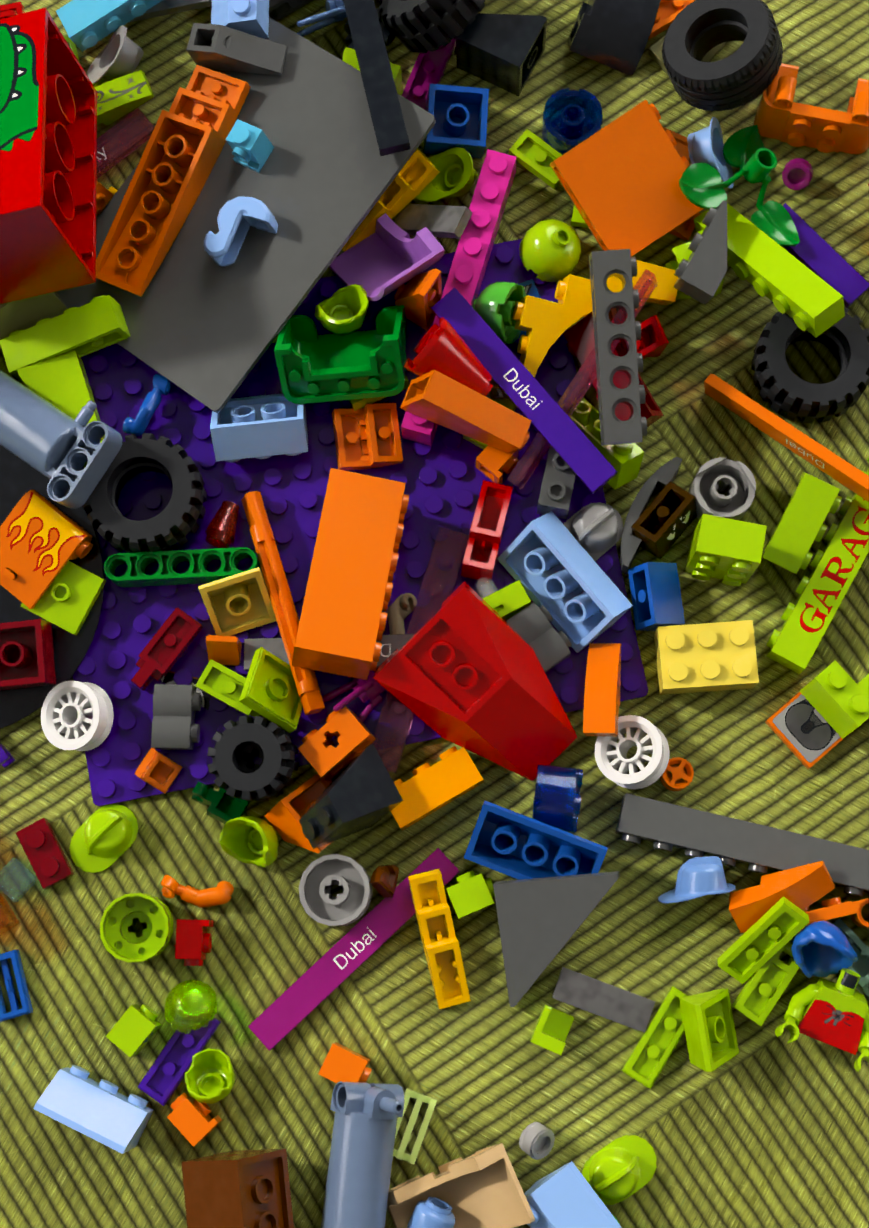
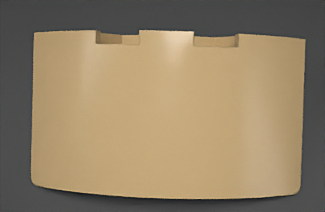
M503 1143L480 1149L465 1159L459 1157L438 1167L440 1173L437 1175L434 1172L422 1177L418 1175L389 1189L387 1208L395 1228H407L416 1204L421 1200H427L428 1197L439 1198L452 1207L451 1212L456 1218L453 1228H513L535 1221L533 1212Z

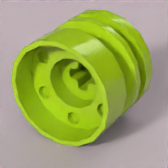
M146 893L125 894L113 900L104 910L100 921V938L106 950L116 959L128 963L143 962L160 955L170 944L174 933L173 916L168 906L158 897ZM137 918H139L140 922H146L147 928L142 930L143 936L141 937L138 932L132 931V926L136 925Z

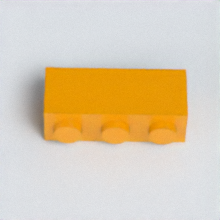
M456 746L440 754L441 760L430 766L427 762L412 771L414 775L412 778L405 782L401 778L394 781L403 801L390 812L402 831L484 783V779L465 747L457 750Z

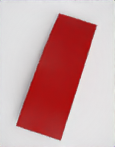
M483 480L462 562V577L491 583L513 492L512 486Z

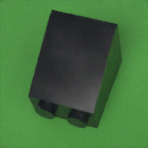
M477 13L476 19L472 24H468L462 34L454 37L456 40L454 54L456 55L457 68L519 96L545 50L547 18L541 15Z
M374 744L366 747L351 761L300 818L299 822L302 826L303 834L309 840L313 849L374 826L403 801Z

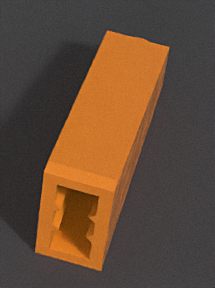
M436 370L411 380L400 407L404 411L506 453L523 448L530 436L528 429L531 420Z

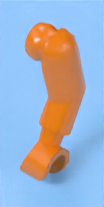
M165 875L161 881L163 886L162 894L165 898L171 899L178 895L181 897V900L199 908L227 904L231 900V895L234 891L233 885L228 881H220L217 887L202 890L189 885L186 887L180 885L169 875Z

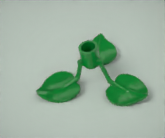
M758 125L749 126L735 132L724 143L722 151L725 161L732 167L740 168V171L727 181L721 182L720 173L707 163L690 165L678 181L679 187L686 198L703 209H710L711 206L716 209L723 200L727 202V194L723 188L730 186L742 176L753 184L761 182L762 186L756 203L758 211L752 214L750 222L780 246H796L800 243L796 226L788 211L780 203L773 200L763 205L766 189L771 181L768 175L776 167L777 157L770 149L765 148L759 134Z

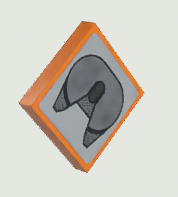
M800 692L765 721L807 769H810L843 740Z

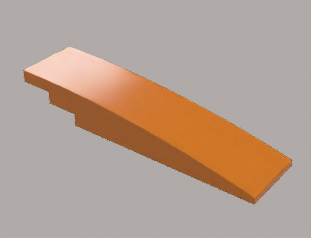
M196 65L186 89L179 87L169 112L161 111L96 259V279L142 297L185 223L226 143L225 139L234 126L251 88L246 81Z

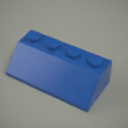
M484 801L464 859L520 880L599 873L608 848Z

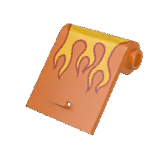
M35 489L28 491L0 526V585L29 609H33L67 562L77 557L82 559L90 552L93 547L91 543L92 535Z

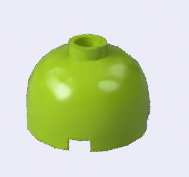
M556 219L539 221L526 232L519 245L520 258L524 267L528 271L531 269L534 273L538 274L536 278L541 281L552 283L561 281L575 269L581 256V242L577 232L564 221Z

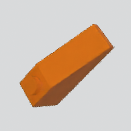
M435 268L418 274L409 280L406 285H401L394 296L396 306L404 305L406 318L426 331L436 316L431 307L441 300L442 297L441 271Z

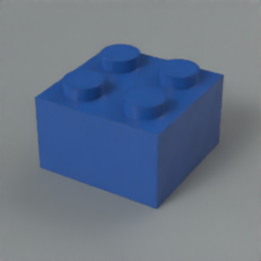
M429 84L426 111L434 115L436 124L424 139L423 154L437 155L449 149L459 147L467 150L472 158L482 159L486 148L489 89Z

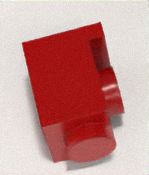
M177 919L175 959H184V966H203V959H206V953H211L212 934L207 933V927H214V920Z

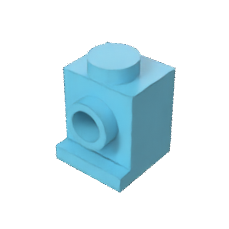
M237 119L225 139L233 150L234 162L258 173L274 149V146L262 129Z

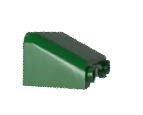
M404 305L389 306L381 309L376 316V330L358 331L344 335H318L315 322L310 317L292 315L280 331L274 349L282 392L285 398L294 404L391 397L402 392L406 378V368L404 367L406 362V315Z

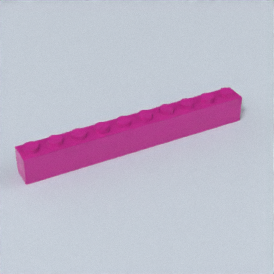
M487 149L469 207L472 215L459 239L441 299L453 288H456L471 306L474 300L477 299L516 174V156ZM437 315L433 325L436 323L439 326L440 318ZM406 411L401 424L402 438L432 446L438 424Z

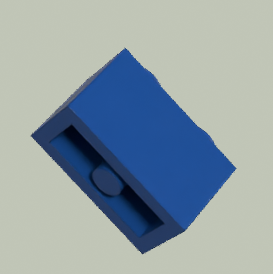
M646 562L628 569L636 630L655 631L658 626L685 624L677 563Z

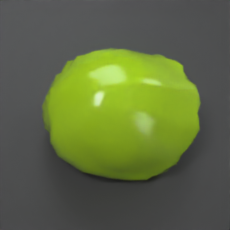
M357 284L341 288L329 299H325L316 305L315 317L330 332L337 335L350 334L360 329L369 305L367 292L362 286Z
M244 816L231 819L224 825L219 839V844L223 851L240 862L255 864L265 868L277 860L280 845L277 831L268 821L261 818Z

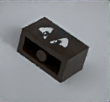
M670 481L631 526L633 535L642 540L641 547L661 559L697 517L695 496Z

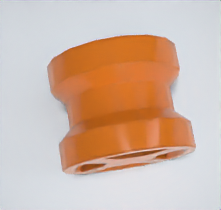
M680 757L672 758L669 760L665 772L660 777V781L668 790H683L693 780V767L686 759Z

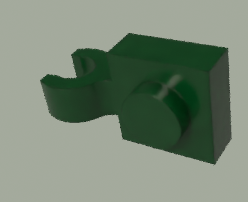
M199 781L192 791V799L203 805H209L207 815L223 824H226L231 819L242 817L250 801L226 794V790L222 788L217 792Z

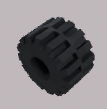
M248 715L240 716L237 722L230 720L223 726L226 729L223 733H215L212 739L217 741L214 748L209 747L207 756L212 757L213 763L208 764L209 772L215 774L217 778L214 780L216 785L226 790V794L250 802L269 801L268 798L272 796L277 798L283 794L282 789L286 785L291 786L294 781L291 775L293 770L298 771L299 762L295 761V755L299 753L297 746L291 742L292 736L274 722L259 716H255V718ZM252 755H258L262 759L260 765L251 762Z

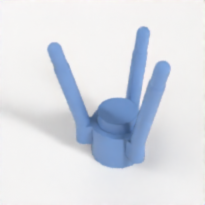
M326 0V12L297 21L298 27L318 22L297 32V34L303 37L332 23L343 21L347 17L343 0Z

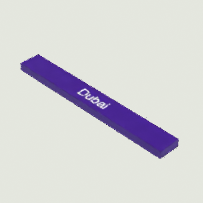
M453 288L431 307L439 318L444 317L449 321L491 374L496 384L524 416L531 420V424L593 494L617 474L615 468L456 288Z

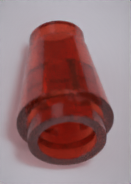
M231 501L222 502V505L205 530L207 535L205 540L207 543L217 548H229L230 544L234 543L240 510L239 505Z

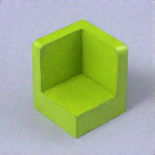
M544 1004L530 1042L562 1055L566 1045L565 1040L574 1017Z

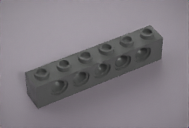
M630 249L592 251L589 255L601 446L643 442L642 436H647L646 417H641L640 404H645L644 385H639L638 372H643L642 353H637L636 341L641 340L640 321H635L634 309L639 308L638 289H633L632 277L637 276L636 257H631ZM612 276L618 277L623 284L622 291H610L606 284L607 278ZM618 308L622 310L625 316L622 324L617 325L610 321L609 311L611 309ZM621 340L625 343L627 347L625 356L618 357L612 353V341ZM615 372H624L628 376L629 383L626 388L620 389L614 385L613 375ZM619 403L628 405L631 410V415L626 421L618 419L615 415V408Z

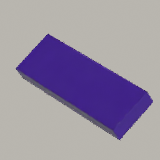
M193 1004L138 1085V1088L165 1106L184 1079L185 1072L189 1070L192 1064V1056L197 1052L203 1051L221 1024V1021L197 1004Z

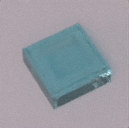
M13 857L0 871V890L13 902L17 903L37 882L38 878L18 858Z

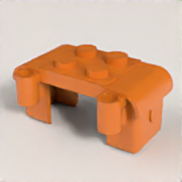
M781 63L777 75L768 88L763 91L754 118V125H758L759 134L763 137L786 142L793 147L806 146L817 148V150L824 153L844 152L856 155L864 153L869 148V80L858 78L855 97H850L847 112L793 102L799 66Z

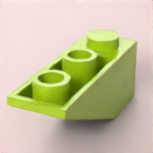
M581 397L562 407L563 411L617 471V474L607 482L612 488L616 490L638 477L644 456V451L638 445L632 443L601 446L599 411L585 398Z

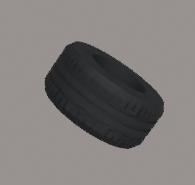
M695 0L687 5L673 20L666 32L662 46L663 62L679 97L693 107L709 111L732 110L757 98L768 88L777 75L783 58V46L771 10L762 0ZM743 41L741 47L727 58L715 62L701 61L712 48L721 43Z

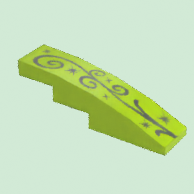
M139 70L95 87L97 91V125L100 123L110 125L154 97L144 71Z

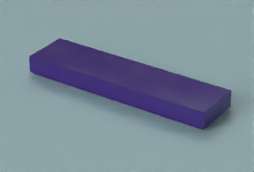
M785 203L783 207L788 211L796 226L800 243L796 246L783 247L838 291L844 298V306L846 308L850 307L869 289V283Z

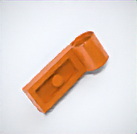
M839 896L822 900L823 907L810 910V907L807 906L802 909L809 915V923L807 925L815 921H827L850 915L855 925L861 928H869V922L865 921L861 914L863 906L869 904V898L842 902Z

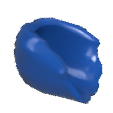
M824 920L815 921L805 926L796 934L791 947L795 963L808 978L812 976L827 977L837 974L842 968H848L852 966L853 962L858 961L856 952L840 928Z

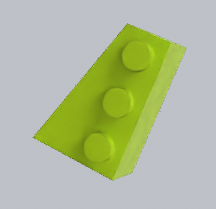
M803 472L800 482L762 554V558L797 574L800 568L805 570L813 556V553L809 552L814 540L817 542L821 541L828 525L823 523L829 512L832 514L836 512L843 498L838 495L841 489Z

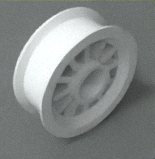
M73 680L64 681L56 685L47 694L42 705L41 725L43 732L49 742L59 749L77 751L95 749L105 741L113 725L114 711L111 699L104 689L94 683Z
M625 715L618 717V737L598 736L596 740L595 760L598 768L608 779L623 788L642 789L652 785L663 775L669 762L670 750L665 735L649 720L640 716ZM633 746H637L636 755L627 759L628 750Z

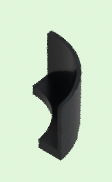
M589 0L588 4L583 2L567 40L569 50L627 75H633L651 34L660 0Z

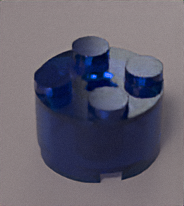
M570 88L561 89L554 93L546 102L543 112L542 138L543 141L562 155L601 130L603 120L601 104L587 90L580 88L579 91L569 90Z
M538 765L532 819L569 833H577L583 769Z

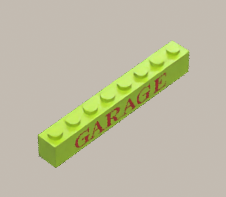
M868 468L867 472H864V473L867 474L868 476H869V468ZM856 493L853 498L847 496L838 511V513L843 515L838 525L832 523L824 539L829 542L824 551L818 549L810 562V566L814 567L809 578L804 575L795 590L796 593L800 594L795 604L788 603L781 616V619L785 621L781 630L774 629L766 643V646L770 647L766 655L768 658L798 674H801L806 669L869 552V502Z

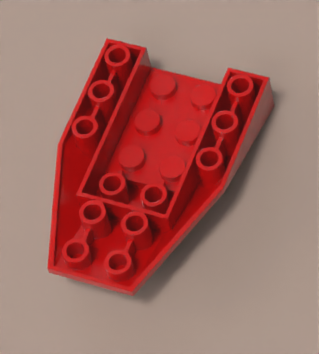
M465 581L442 603V608L400 650L396 649L374 672L373 679L442 738L465 747V749L531 781L544 771L577 738V734L533 648Z

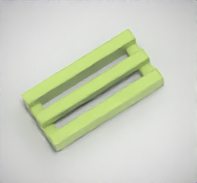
M406 1088L403 1116L410 1097L417 1100L399 1150L394 1148L393 1156L414 1165L437 1099ZM422 1102L429 1105L410 1155L405 1153ZM403 1117L397 1118L395 1139Z

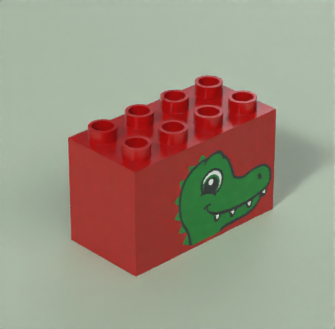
M46 8L0 19V304L96 283L97 91Z

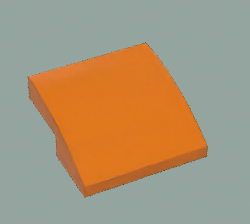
M396 403L366 404L364 408L356 411L353 408L333 410L332 420L338 469L344 471L362 470L403 462Z

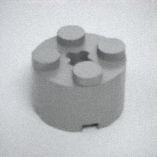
M719 457L706 462L697 472L688 490L696 499L697 518L700 520L702 514L740 520L754 500L756 481L751 470L740 461ZM717 490H718L719 492H724V491H725V492L727 493V495L725 496V495H723V494H719V493L717 492Z

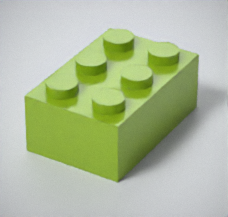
M702 514L691 536L685 572L692 573V577L699 580H710V577L723 579L722 583L730 586H741V583L746 584L761 563L767 526Z

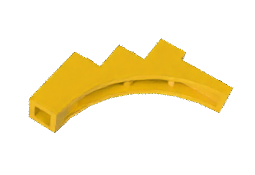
M636 260L637 276L632 277L633 289H638L639 302L666 306L675 302L678 291L674 288L678 279L674 275L676 270ZM572 274L563 278V281L558 282L555 290V299H558V303L530 295L522 298L521 302L517 301L512 319L517 320L515 329L526 331V335H521L517 352L521 353L520 362L534 378L548 350L562 333L580 318L592 312L590 279ZM612 276L607 278L606 284L610 291H622L623 284L618 277Z

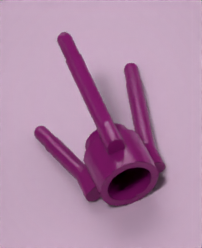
M370 670L367 680L355 678L322 696V700L325 703L353 689V692L337 703L333 710L339 711L357 697L363 703L369 700L370 702L358 717L363 723L374 707L383 700L380 694L386 689L373 679L374 673Z

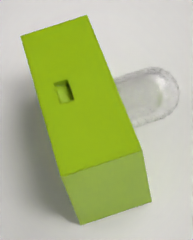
M482 577L476 583V589L480 597L505 621L531 604V600L520 580L500 590L497 589L493 580L488 577Z

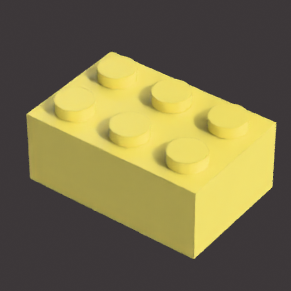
M753 620L658 626L656 628L654 642L659 695L753 689L759 683Z

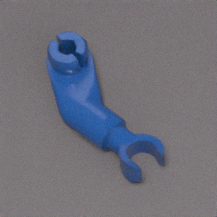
M158 374L154 375L153 390L148 392L136 419L132 417L125 419L123 432L135 434L136 437L144 433L154 412L162 401L161 395L167 396L170 392L171 386L167 378Z

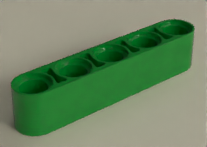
M236 547L117 553L107 558L104 564V571L107 577L119 587L210 583L245 572L238 569L239 562L245 558L253 560L252 566L248 570L257 567L261 570L256 554L251 549ZM212 560L221 561V567L216 572L207 571V565ZM183 561L190 562V568L187 572L182 574L176 573V567L179 563ZM126 564L128 566L127 572L123 576L116 577L114 575L115 569L119 565ZM149 564H159V569L155 574H145L146 567Z

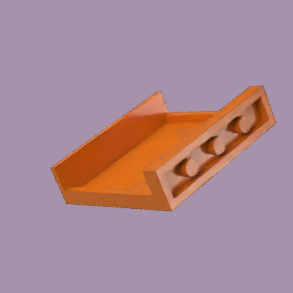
M647 100L642 101L550 163L551 168L603 251L630 249L631 257L703 210V208L690 202L681 191L678 181L684 171L690 166V163L686 157H680L675 149L677 142L669 130L665 131L659 122L661 116L654 104H648Z

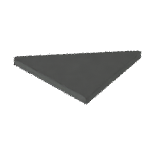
M619 871L497 881L493 884L510 1007L517 1005L618 880L620 876Z

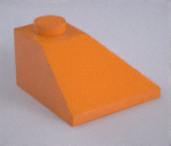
M317 773L280 800L265 815L266 819L284 841L317 854L331 844L328 843L313 849L309 840L303 834L302 826L299 822L300 818L332 782L331 780L328 781Z

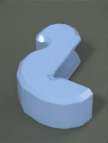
M238 196L227 201L220 209L217 217L219 232L214 234L212 231H209L205 236L203 246L217 265L226 267L235 263L250 226L276 234L278 223L274 215L261 200L253 197Z

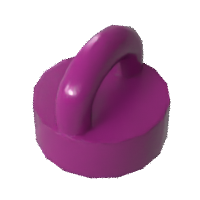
M802 158L790 160L782 172L784 184L792 190L805 189L813 177L811 164Z

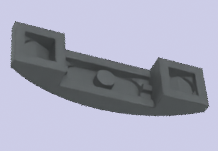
M675 457L661 466L642 486L629 509L620 546L621 571L626 575L640 549L642 541L633 536L631 526L646 510L655 490L661 492L670 481H674L681 467V458Z

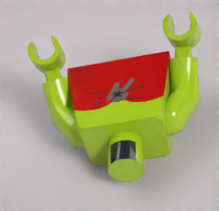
M842 968L836 983L820 978L816 984H809L794 994L784 1015L786 1022L777 1026L775 1035L777 1037L781 1036L784 1028H786L790 1032L788 1044L797 1040L801 1033L853 1055H856L857 1051H859L861 1055L854 1062V1069L859 1072L861 1060H866L869 1063V1005H867L865 996L855 991L861 976L850 969Z

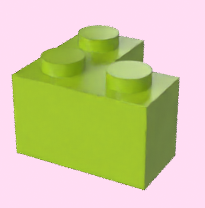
M835 660L800 690V693L842 739L869 718V673L856 683Z

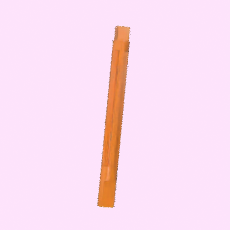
M259 491L248 492L241 501L296 689L305 715L319 713L325 706L315 671L292 666L299 618L271 524L268 520L261 493Z

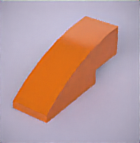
M589 643L583 712V734L585 736L618 737L621 643Z
M824 861L761 876L760 885L730 892L729 911L740 932L744 933L783 896L802 910L835 889V884Z

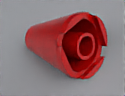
M444 317L440 318L439 326L435 323L413 349L417 353L414 360L412 361L408 358L404 364L408 371L418 376L436 370L484 396H487L493 387L490 383L492 379L491 374Z

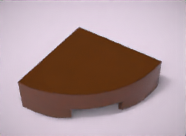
M380 865L374 870L369 883L383 898L393 897L399 868L395 865Z

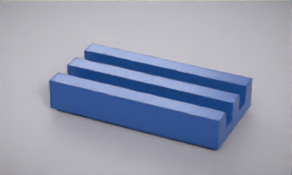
M16 949L0 954L1 968L11 1007V1012L7 1013L0 985V1022L33 1013V1008L19 950ZM9 958L12 961L22 1009H19L8 962Z

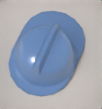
M695 857L682 864L677 873L675 889L659 896L658 902L678 903L706 895L732 892L736 888L735 885L727 883L722 861L719 857Z

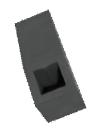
M193 23L186 50L196 65L211 70L282 76L288 47L223 25Z
M724 200L716 209L711 206L702 221L706 225L702 235L697 232L688 247L693 252L688 261L684 258L682 259L674 273L678 277L674 288L704 305L713 298L727 272V202Z

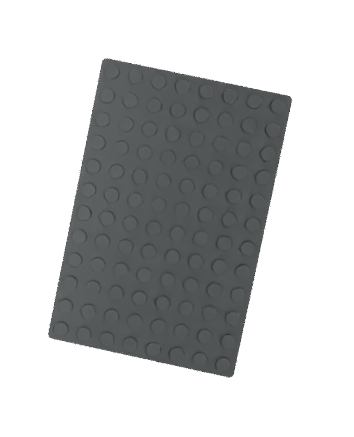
M270 17L268 38L265 39L288 47L282 76L214 70L246 81L251 86L237 119L262 129L274 146L261 171L258 173L234 162L233 150L226 141L192 210L142 297L96 279V283L56 291L67 308L80 307L90 303L97 296L110 295L121 305L131 336L117 342V344L215 413L220 412L436 124L433 114L398 94L411 149L380 156L360 71ZM137 166L96 219V259ZM238 196L253 197L261 200L274 215L278 223L277 233H270L250 226L235 263L226 267L217 265L205 251L203 245L205 236L209 231H212L214 234L219 232L217 217L220 209L227 201Z

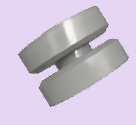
M340 854L323 855L311 862L302 873L299 884L300 902L306 913L318 923L332 927L350 925L359 920L370 906L373 895L372 885L369 883L370 877L365 868L351 857ZM335 885L343 888V893L338 894L337 897L331 894V889Z

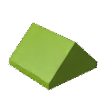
M728 988L679 998L691 1064L705 1072H713L739 1054Z

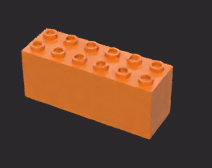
M335 468L330 469L294 646L292 666L367 680L370 670L376 671L382 643L376 641L382 640L388 615L387 608L393 588L392 581L399 556L398 549L404 529L403 522L410 496L404 494L406 483Z

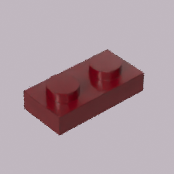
M42 818L16 832L43 889L46 890L74 875L47 818Z

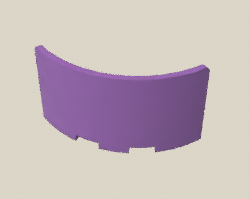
M385 213L376 219V231L374 234L337 256L329 267L347 286L352 284L360 285L367 292L368 300L378 301L437 263L444 255L445 249L427 227L418 231L415 237L410 239L409 234L395 224Z

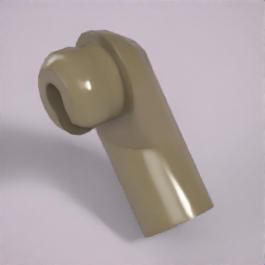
M401 594L388 607L387 618L390 635H406L404 620L417 605V599L413 594Z

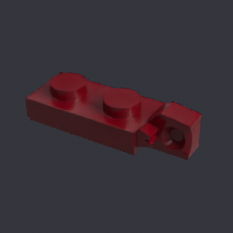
M175 608L139 654L140 659L136 665L140 669L131 679L133 684L144 691L154 679L159 682L171 670L202 630L203 626L180 608Z

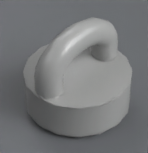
M533 1122L523 1130L519 1139V1146L531 1158L535 1160L542 1159L553 1148L555 1141L554 1133L545 1125Z

